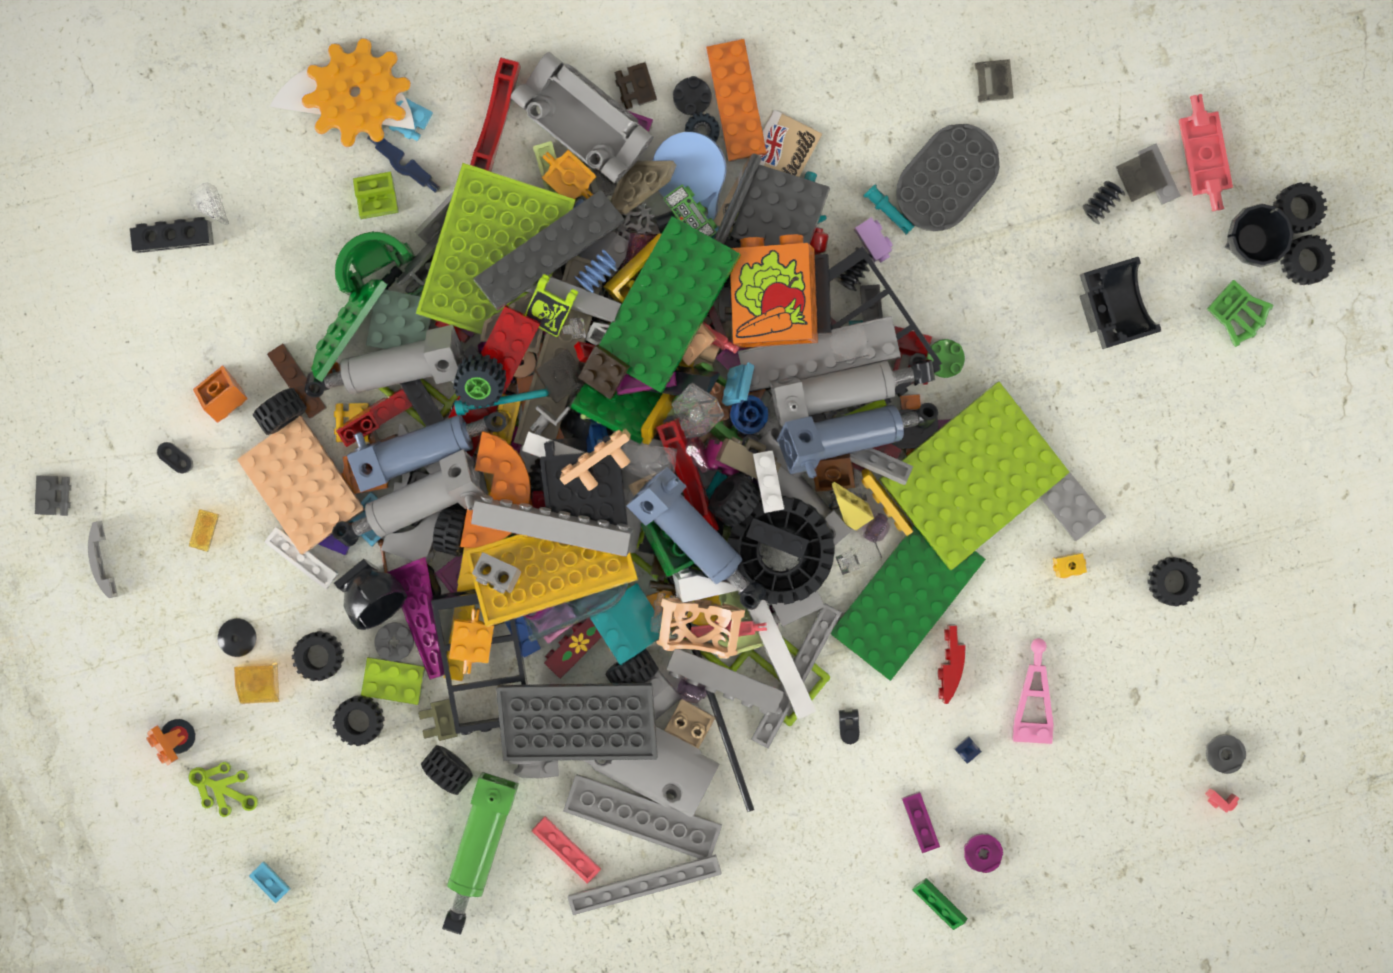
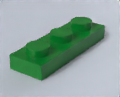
M927 878L916 884L912 889L952 930L957 929L967 921L968 918Z

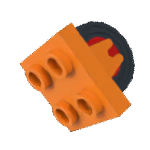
M174 719L167 722L162 730H160L158 725L149 730L146 739L150 746H155L159 752L156 755L160 762L168 766L178 759L176 754L184 753L193 746L196 733L188 721Z

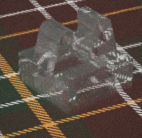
M583 318L569 319L570 325L562 326L563 334H571L572 339L586 338Z

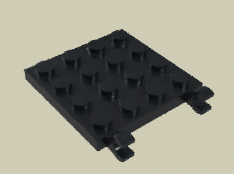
M610 436L603 437L604 443L611 439ZM546 441L544 443L546 456L540 457L545 507L551 509V512L559 513L564 511L570 513V516L578 517L583 515L594 521L601 519L607 520L609 524L628 525L622 468H620L612 455H607L588 469L598 482V485L589 491L579 477L574 478L565 485L560 480L561 473H563L562 469L569 464H576L578 458L586 452L555 455V442Z

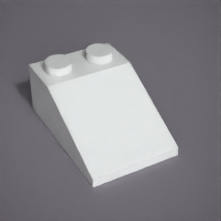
M688 567L673 575L676 595L683 603L738 591L727 579L714 584L704 572L689 569Z

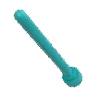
M547 389L501 396L500 400L495 402L493 406L546 397L549 395V391ZM456 400L454 402L456 414L461 416L466 415L469 410L482 408V406L474 408V405L468 406L466 401Z

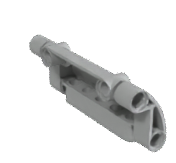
M547 52L541 58L527 82L519 85L511 95V99L526 110L527 115L591 168L598 169L614 183H617L630 170L654 138L652 134L638 124L635 116L569 64H564L550 52ZM537 106L540 107V110H541L540 114H538V112H537V110H536V107H537ZM596 154L599 155V157H600V162H597V161H596V158H595V155H596Z
M656 727L657 760H605L606 763L604 764L599 763L597 760H582L589 763L594 770L664 807L675 808L691 818L720 765L716 761L702 755L698 748ZM666 794H672L674 796V800H669L666 797Z

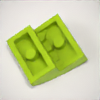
M391 171L353 178L361 220L399 213Z

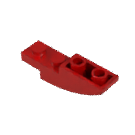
M400 389L357 414L338 428L336 432L344 445L348 447L356 442L354 436L356 433L361 432L363 437L380 428V425L413 405L404 390Z
M949 624L947 629H944V640L948 641V649H945V660H948V663H941V668H938V680H941L942 686L938 688V696L944 704H948L954 696L960 683L965 663L966 645L958 643L957 625Z

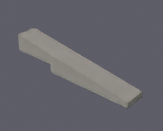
M550 277L545 290L566 300L571 289L579 292L571 309L615 322L621 303ZM537 284L532 286L526 292L534 294Z

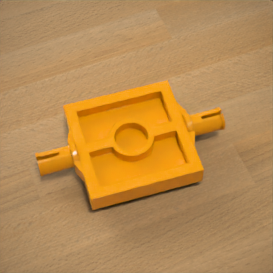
M567 150L557 159L549 154V152L545 153L546 156L543 155L542 158L550 164V167L542 179L557 194L577 199L582 195L588 199L593 195L588 188L597 176L572 152Z
M472 608L471 619H454L449 659L463 661L462 672L465 674L466 670L467 674L471 673L472 663H488L494 625L486 627L485 623L479 620V608Z

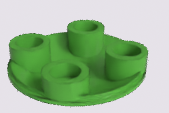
M942 339L931 345L942 362L939 365L941 369L934 373L936 376L950 378L961 372L965 362V355L959 343L949 339ZM928 352L927 359H930L933 362L934 360Z

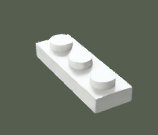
M773 450L753 454L764 513L784 509Z

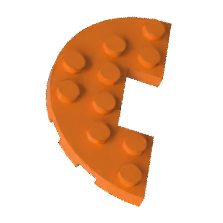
M482 431L475 470L494 474L490 496L493 497V500L507 499L517 505L521 503L529 504L531 482L522 457L506 440L490 432ZM467 509L460 547L478 548L500 541L512 532L471 524L473 510Z

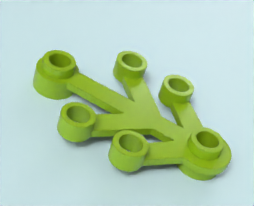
M222 762L219 766L208 770L202 767L192 769L188 779L193 786L198 787L203 808L208 809L214 805V799L208 795L206 786L213 789L219 806V815L222 817L229 816L232 811L231 807L226 804L223 794L241 802L243 809L246 811H252L258 806V798L255 795L249 794L246 796L227 786L236 782L246 781L248 779L247 771L240 770L235 775L215 781L209 777L219 773H228L231 770L229 762ZM223 764L227 765V771L222 770ZM197 773L202 775L201 780L196 778ZM243 773L245 775V779H240L239 774ZM205 799H209L211 801L210 806H207L205 804ZM248 799H253L254 804L249 805ZM222 808H227L228 813L224 814Z

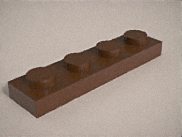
M282 343L267 353L288 387L294 388L306 405L307 409L305 412L310 419L327 408L320 397L313 398L305 393L304 388L307 377L285 344Z

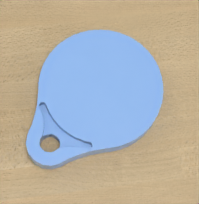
M682 132L667 138L658 147L653 161H674L677 166L671 181L658 191L665 197L682 184L684 187L689 186L695 194L692 197L697 204L700 201L702 206L708 209L706 218H712L714 221L717 216L719 195L726 178V161L722 150L715 141L698 132Z

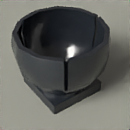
M1256 204L1243 208L1231 221L1225 248L1230 250L1244 264L1260 268L1276 264L1290 250L1293 238L1290 220L1275 206Z
M362 559L334 582L337 589L344 592V609L351 623L359 630H368L382 624L403 606L407 598L402 584L392 574L381 572L377 566L366 559Z

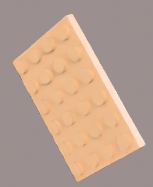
M302 415L278 432L271 434L237 459L302 555L330 536L333 527L338 522L344 521L348 523L365 510Z

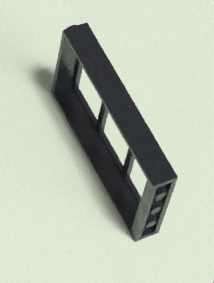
M863 246L829 269L831 282L865 258L885 288L878 295L832 325V329L840 328L889 294L909 323V326L896 334L897 340L914 330L934 360L932 362L934 373L941 369L939 366L942 364L941 360ZM913 381L899 384L895 388V395L897 394L900 397L908 391V386L911 384L916 386L918 384ZM891 398L884 399L886 405L892 402Z
M476 589L433 595L431 603L456 734L469 735L473 731L488 732L492 728H500L499 718L460 724L454 692L521 682V685H528L517 619L510 620L512 634L492 637L491 644L514 641L519 675L452 685L446 651H450L451 644L445 645L439 610L479 604Z

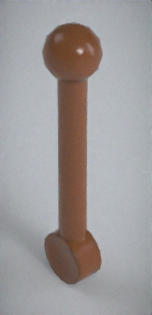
M380 539L378 541L380 549L382 548L384 539ZM381 550L384 572L388 573L385 551Z

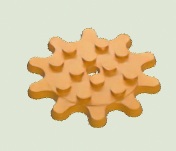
M366 38L358 41L356 50L352 53H345L339 44H331L328 48L331 58L330 63L325 67L315 64L310 65L307 69V75L316 81L317 87L314 92L303 96L302 104L306 108L314 107L320 110L321 116L314 126L316 132L325 134L331 128H338L341 132V144L345 147H351L355 143L357 134L360 132L368 133L374 142L382 141L384 138L383 121L388 118L401 121L406 115L404 108L396 104L395 98L398 93L407 91L411 83L406 77L396 78L392 75L391 69L398 60L396 53L388 51L381 57H374L371 53L372 44ZM353 87L360 88V94L356 97L351 96Z

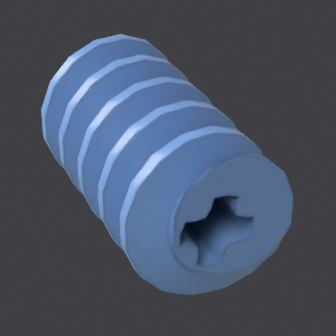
M602 250L604 257L596 255L598 262L590 261L592 268L587 265L584 267L587 273L579 271L581 278L574 276L587 291L594 293L593 285L598 288L600 287L598 280L605 282L604 275L612 276L610 269L617 271L616 262L605 250Z

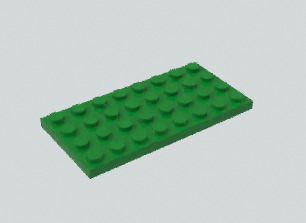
M672 216L619 308L615 322H611L599 345L630 366L627 374L663 393L741 254Z
M915 525L912 526L913 532L908 536L905 535L831 632L833 637L890 681L986 560L974 551L954 569L950 570Z

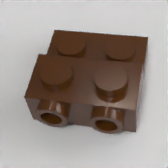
M850 453L819 461L815 468L817 475L814 477L816 492L833 490L832 484L834 482L845 489L855 488V474Z

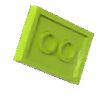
M367 657L361 696L419 705L425 667Z

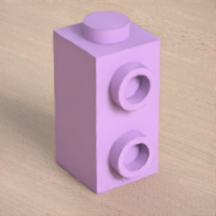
M871 217L855 227L854 231L867 252L873 257L872 260L874 262L879 260L881 263L890 257L889 253L892 251L891 247L893 245L887 236L884 237L881 233L882 227L877 220L874 221Z

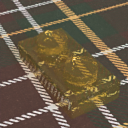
M199 509L189 547L209 552L220 514Z

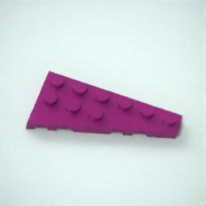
M426 557L388 571V573L392 574L402 584L406 592L407 598L401 608L428 677L431 680L445 675L431 603L433 596Z

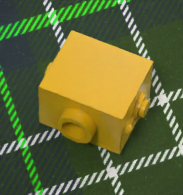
M1078 552L1053 558V571L1056 572V577L1069 578L1072 575L1079 576L1087 572L1086 559H1084L1083 553Z

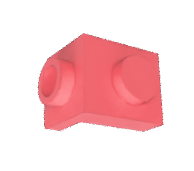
M1211 788L1205 793L1209 797L1207 801L1214 808L1219 807L1226 813L1232 811L1238 805L1237 801L1240 799L1232 793L1224 800Z

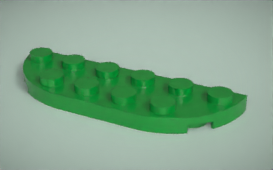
M372 279L359 290L353 291L350 294L349 301L345 307L340 309L337 319L329 325L326 335L316 345L317 351L311 367L316 379L321 382L323 381L386 288L387 284L379 279Z

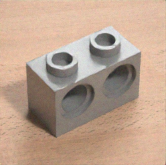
M482 552L472 574L476 577L477 582L485 586L487 583L494 585V590L504 594L505 591L512 592L521 571ZM490 566L491 572L483 575L484 568ZM505 574H508V581L505 583H501V577Z

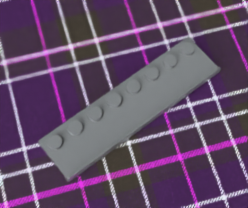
M892 316L832 329V333L818 334V343L762 346L738 351L741 365H747L748 362L754 365L749 392L771 388V381L794 376L801 380L901 358Z

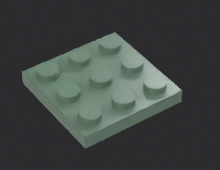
M384 289L373 307L366 345L388 349L425 340L426 332L430 330L432 319L416 314L421 297Z

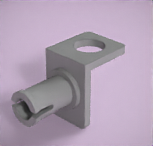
M538 405L535 409L541 415L530 429L532 431L536 430L535 433L541 435L549 423H553L555 426L559 424L571 410V405L563 411L558 419L542 405Z

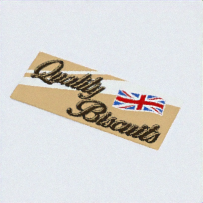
M774 110L763 130L767 154L760 155L762 159L760 165L799 177L819 142L822 133ZM750 157L747 159L714 220L717 226H720ZM734 221V223H733V225H732V227H731L730 232H732V229H733V226H734V224H735V221Z

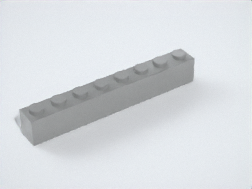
M482 495L475 500L471 524L621 556H627L630 552L634 530L626 524L613 525L609 524L607 520L600 519L594 521L583 515L578 517L570 516L568 512H551V509L545 507L536 509L532 508L530 504L521 503L517 505L507 499L493 500V497L488 495Z

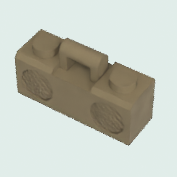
M732 437L731 440L725 438L715 460L757 479L753 459L754 453L748 450L751 447L758 450V453L765 452L767 446L751 438L747 439L744 446L742 445L743 441ZM774 457L776 470L778 473L782 464L776 462L777 458Z

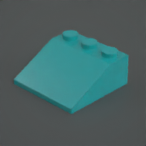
M638 583L588 614L620 665L657 641L660 636L662 621Z

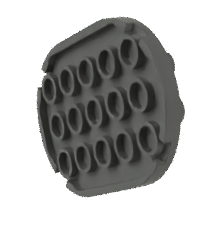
M952 124L936 132L905 167L899 177L896 197L898 206L905 218L914 226L926 231H943L960 223L991 188L998 176L1000 168L999 152L993 139L984 130L970 124Z

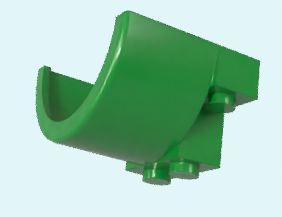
M374 231L360 234L348 241L337 257L335 264L337 286L341 292L350 296L353 291H357L365 285L362 279L394 261L397 266L401 267L412 261L415 254L407 242L403 244V242L389 234ZM388 245L393 246V251H390ZM351 264L356 270V272L354 273L352 272V270L349 271Z

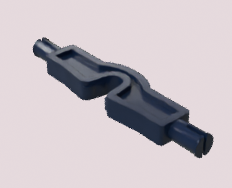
M368 135L367 139L376 145L375 149L389 159L391 166L399 174L410 176L422 187L427 186L434 193L437 192L435 188L439 190L440 186L431 180L432 176L423 170L415 160L411 159L405 166L400 165L401 160L405 156L402 150L392 145L385 138L380 142H374Z

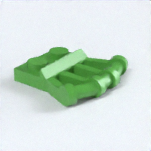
M1232 280L1207 307V310L1225 326L1234 347H1237L1241 342L1251 337L1254 338L1257 330L1266 325L1265 321L1268 313L1274 305L1253 297L1240 284ZM1247 302L1262 307L1259 316L1246 305ZM1241 309L1254 320L1251 327L1237 315ZM1233 319L1245 332L1236 335L1230 321Z

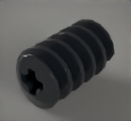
M1105 181L1103 183L1104 187L1098 188L1099 193L1095 192L1093 194L1094 198L1088 199L1089 204L1083 205L1086 215L1096 224H1100L1097 219L1098 217L1105 218L1102 213L1103 211L1110 213L1108 206H1116L1113 200L1121 201L1118 196L1119 194L1125 196V192L1113 182Z
M865 258L845 271V274L839 275L838 277L841 280L836 281L849 290L857 291L854 284L861 285L858 278H865L866 276L863 274V271H870Z

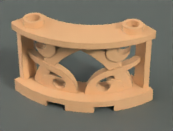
M662 598L661 606L664 607L660 636L656 644L663 646V649L667 651L695 649L718 654L720 658H729L730 656L737 655L736 647L741 618L744 617L745 610L722 603L721 606H717V604L711 605L712 601L704 599L683 603L679 598ZM674 611V617L676 621L671 622L672 613ZM686 611H691V612H692V616L689 617V618H686L687 615L685 614V612H686ZM699 612H704L707 622L714 629L703 636L697 637L685 624L694 621ZM715 614L718 616L715 621L719 624L711 620V615ZM732 619L731 629L729 630L726 627ZM678 625V628L672 631V634L676 633L678 637L669 639L670 627ZM721 632L729 635L728 647L718 643L719 640L725 641V637Z

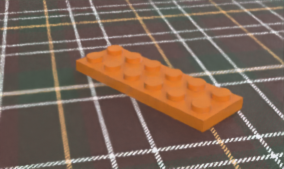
M745 39L707 46L729 162L749 158L753 153L757 155L767 154Z

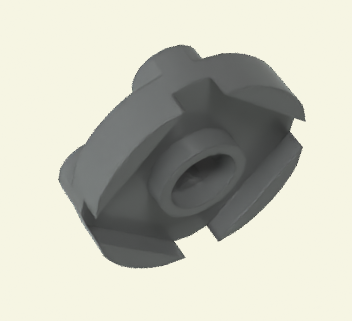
M393 622L386 624L378 630L375 636L376 651L381 658L387 661L403 660L414 647L411 631L401 623ZM393 636L396 637V640L400 641L399 644H396V647L389 644Z
M1222 734L1214 737L1206 745V759L1214 770L1224 774H1231L1242 767L1244 759H1246V749L1239 739L1232 735ZM1224 749L1231 752L1228 755V759L1221 757Z

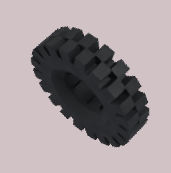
M782 496L784 509L764 513L762 500H760L753 512L745 520L732 527L728 538L730 546L742 557L737 570L749 582H757L765 588L766 595L762 600L768 601L767 603L777 605L778 603H784L786 605L808 598L822 586L833 565L835 555L834 537L826 519L812 505L806 504L794 497ZM753 518L809 539L802 559H797L799 563L790 570L786 568V571L773 570V567L769 568L763 562V555H760L761 542L746 537Z

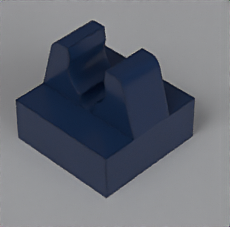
M969 736L954 748L967 764L982 752Z

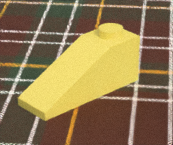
M835 482L832 484L842 515L841 519L848 527L857 531L874 519L869 503Z

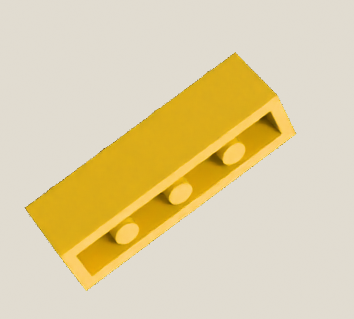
M659 233L603 286L615 301L623 303L662 234Z

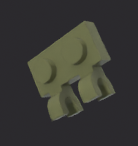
M450 699L430 703L431 709L418 712L420 720L433 717L435 722V728L422 731L424 739L438 736V740L442 741L458 737V734L455 732Z

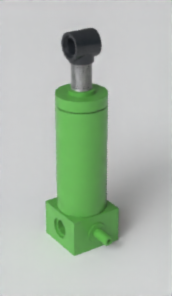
M482 772L479 776L470 803L472 807L447 883V887L456 892V897L454 899L455 903L447 912L442 927L443 930L461 935L467 918L465 911L469 898L481 897L483 895L519 783Z

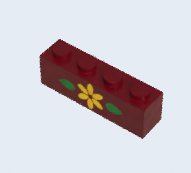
M590 612L586 613L587 619L583 623L579 621L572 628L574 632L569 637L565 635L558 642L560 646L556 650L552 648L544 656L547 659L544 664L560 679L602 637L588 616Z

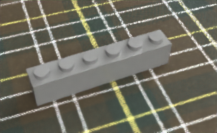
M681 649L673 651L666 670L670 671L669 675L673 677L688 678V683L698 686V683L706 686V690L716 693L717 690L723 692V697L734 701V698L742 700V705L750 708L753 705L760 708V712L770 715L771 712L776 714L784 694L782 690Z

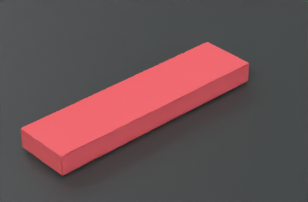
M546 816L532 829V832L587 884L601 870L591 858Z

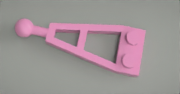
M1040 638L1033 640L1031 643V649L1034 652V665L1029 664L1014 718V742L1052 744L1054 724L1046 666L1041 665L1042 653L1046 650L1047 645ZM1034 671L1040 672L1042 690L1030 689ZM1028 696L1043 697L1046 723L1021 722Z

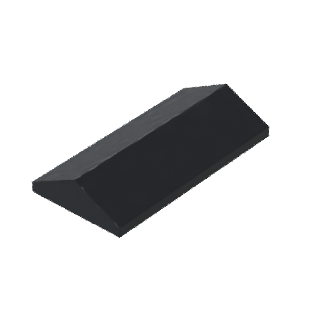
M677 366L675 370L677 386L666 387L663 394L706 400L719 378L720 372ZM654 389V390H648V391H651V392L660 393L659 391H657V390H655V389Z

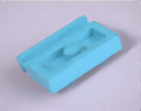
M748 362L747 365L742 364L729 368L723 392V404L730 406L740 403L741 400L747 401L754 365Z

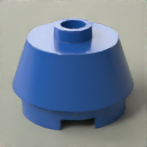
M748 395L747 401L741 400L740 403L732 405L730 412L731 422L742 433H757L768 420V409L759 398Z

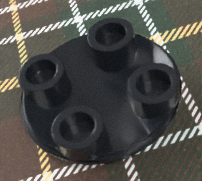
M696 76L681 80L673 91V101L676 108L686 115H698L700 112H704L711 103L712 94L710 87L705 81Z

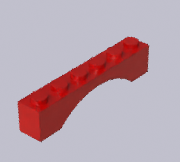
M502 57L499 59L486 118L473 152L471 166L492 172L512 101L511 95L515 90L521 69L519 62Z
M677 418L660 424L656 428L662 444L672 461L678 478L686 485V488L683 490L685 499L717 531L719 527L714 514L708 509L709 499L680 419Z

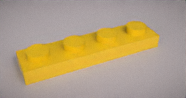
M867 468L861 471L863 477L861 481L865 488H870L873 491V498L878 504L880 502L883 504V510L889 518L893 517L896 528L900 532L903 531L906 536L911 534L913 529L909 520L873 473Z

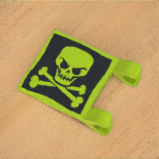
M543 274L525 315L540 322V329L558 337L579 292L571 289L566 300L545 290L550 277Z

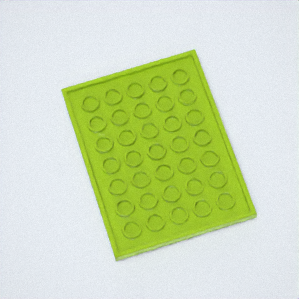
M462 163L416 314L482 334L484 321L503 310L504 307L497 311L474 282L473 278L571 211L576 199ZM525 291V292L522 293L520 296H518L517 298H515L514 300H512L510 303H508L507 306H509V305H511L512 303L516 302L517 300H519L520 298H522L523 296H525L526 294H528V293H530V292H526V291Z
M998 381L901 460L913 466L905 485L885 476H881L879 480L946 566L952 570L1069 474V471L1004 386Z

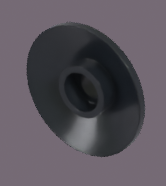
M235 618L226 621L220 627L217 639L224 653L232 657H241L252 651L257 637L254 627L248 621ZM233 635L238 636L239 639L237 642L233 641Z

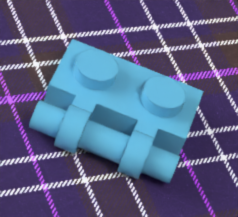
M405 98L412 113L415 130L417 127L425 130L433 112ZM398 101L396 104L400 106L404 101ZM389 126L390 130L404 134V137L409 140L412 138L418 141L421 137V134L415 132L414 129Z

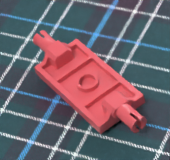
M1198 94V96H1190L1193 109L1192 116L1179 119V126L1193 196L1207 193L1210 197L1213 212L1224 209L1221 192L1233 188L1219 112L1207 113L1204 108L1203 95Z

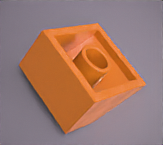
M223 365L193 389L203 410L217 423L226 418L248 399L241 386Z

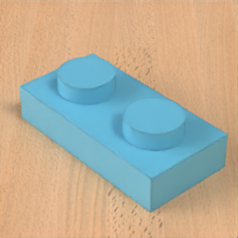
M265 861L249 875L275 904L291 889Z

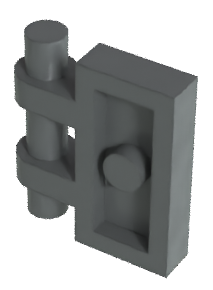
M36 476L35 514L56 515V508H60V516H68V508L71 507V502H69V491H71V485H69L70 477H62V484H58V476ZM57 490H61V502H57Z

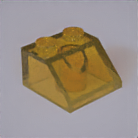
M278 663L247 664L234 667L235 688L240 704L280 702Z

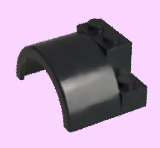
M1139 257L1080 274L1085 294L1079 296L1090 333L1097 331L1102 350L1161 332L1160 324L1155 323L1151 319L1140 294L1138 267L1141 261Z

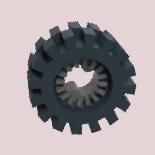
M700 112V114H694L688 119L685 125V132L699 133L697 128L704 126L706 127V136L717 142L720 127L714 116H710L709 113L703 114V112Z

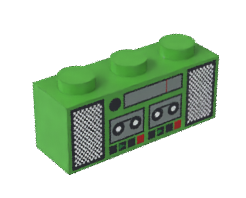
M682 184L663 198L680 221L709 237L717 233L715 230L717 225L712 218L707 219L703 214L706 210L700 201L697 204L692 198L695 194L689 186L684 187Z

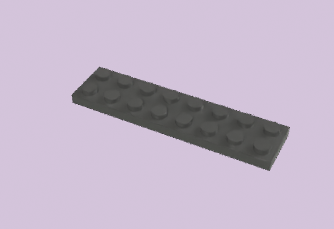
M600 190L474 277V282L498 311L537 284L543 274L550 275L624 223V218L602 190Z

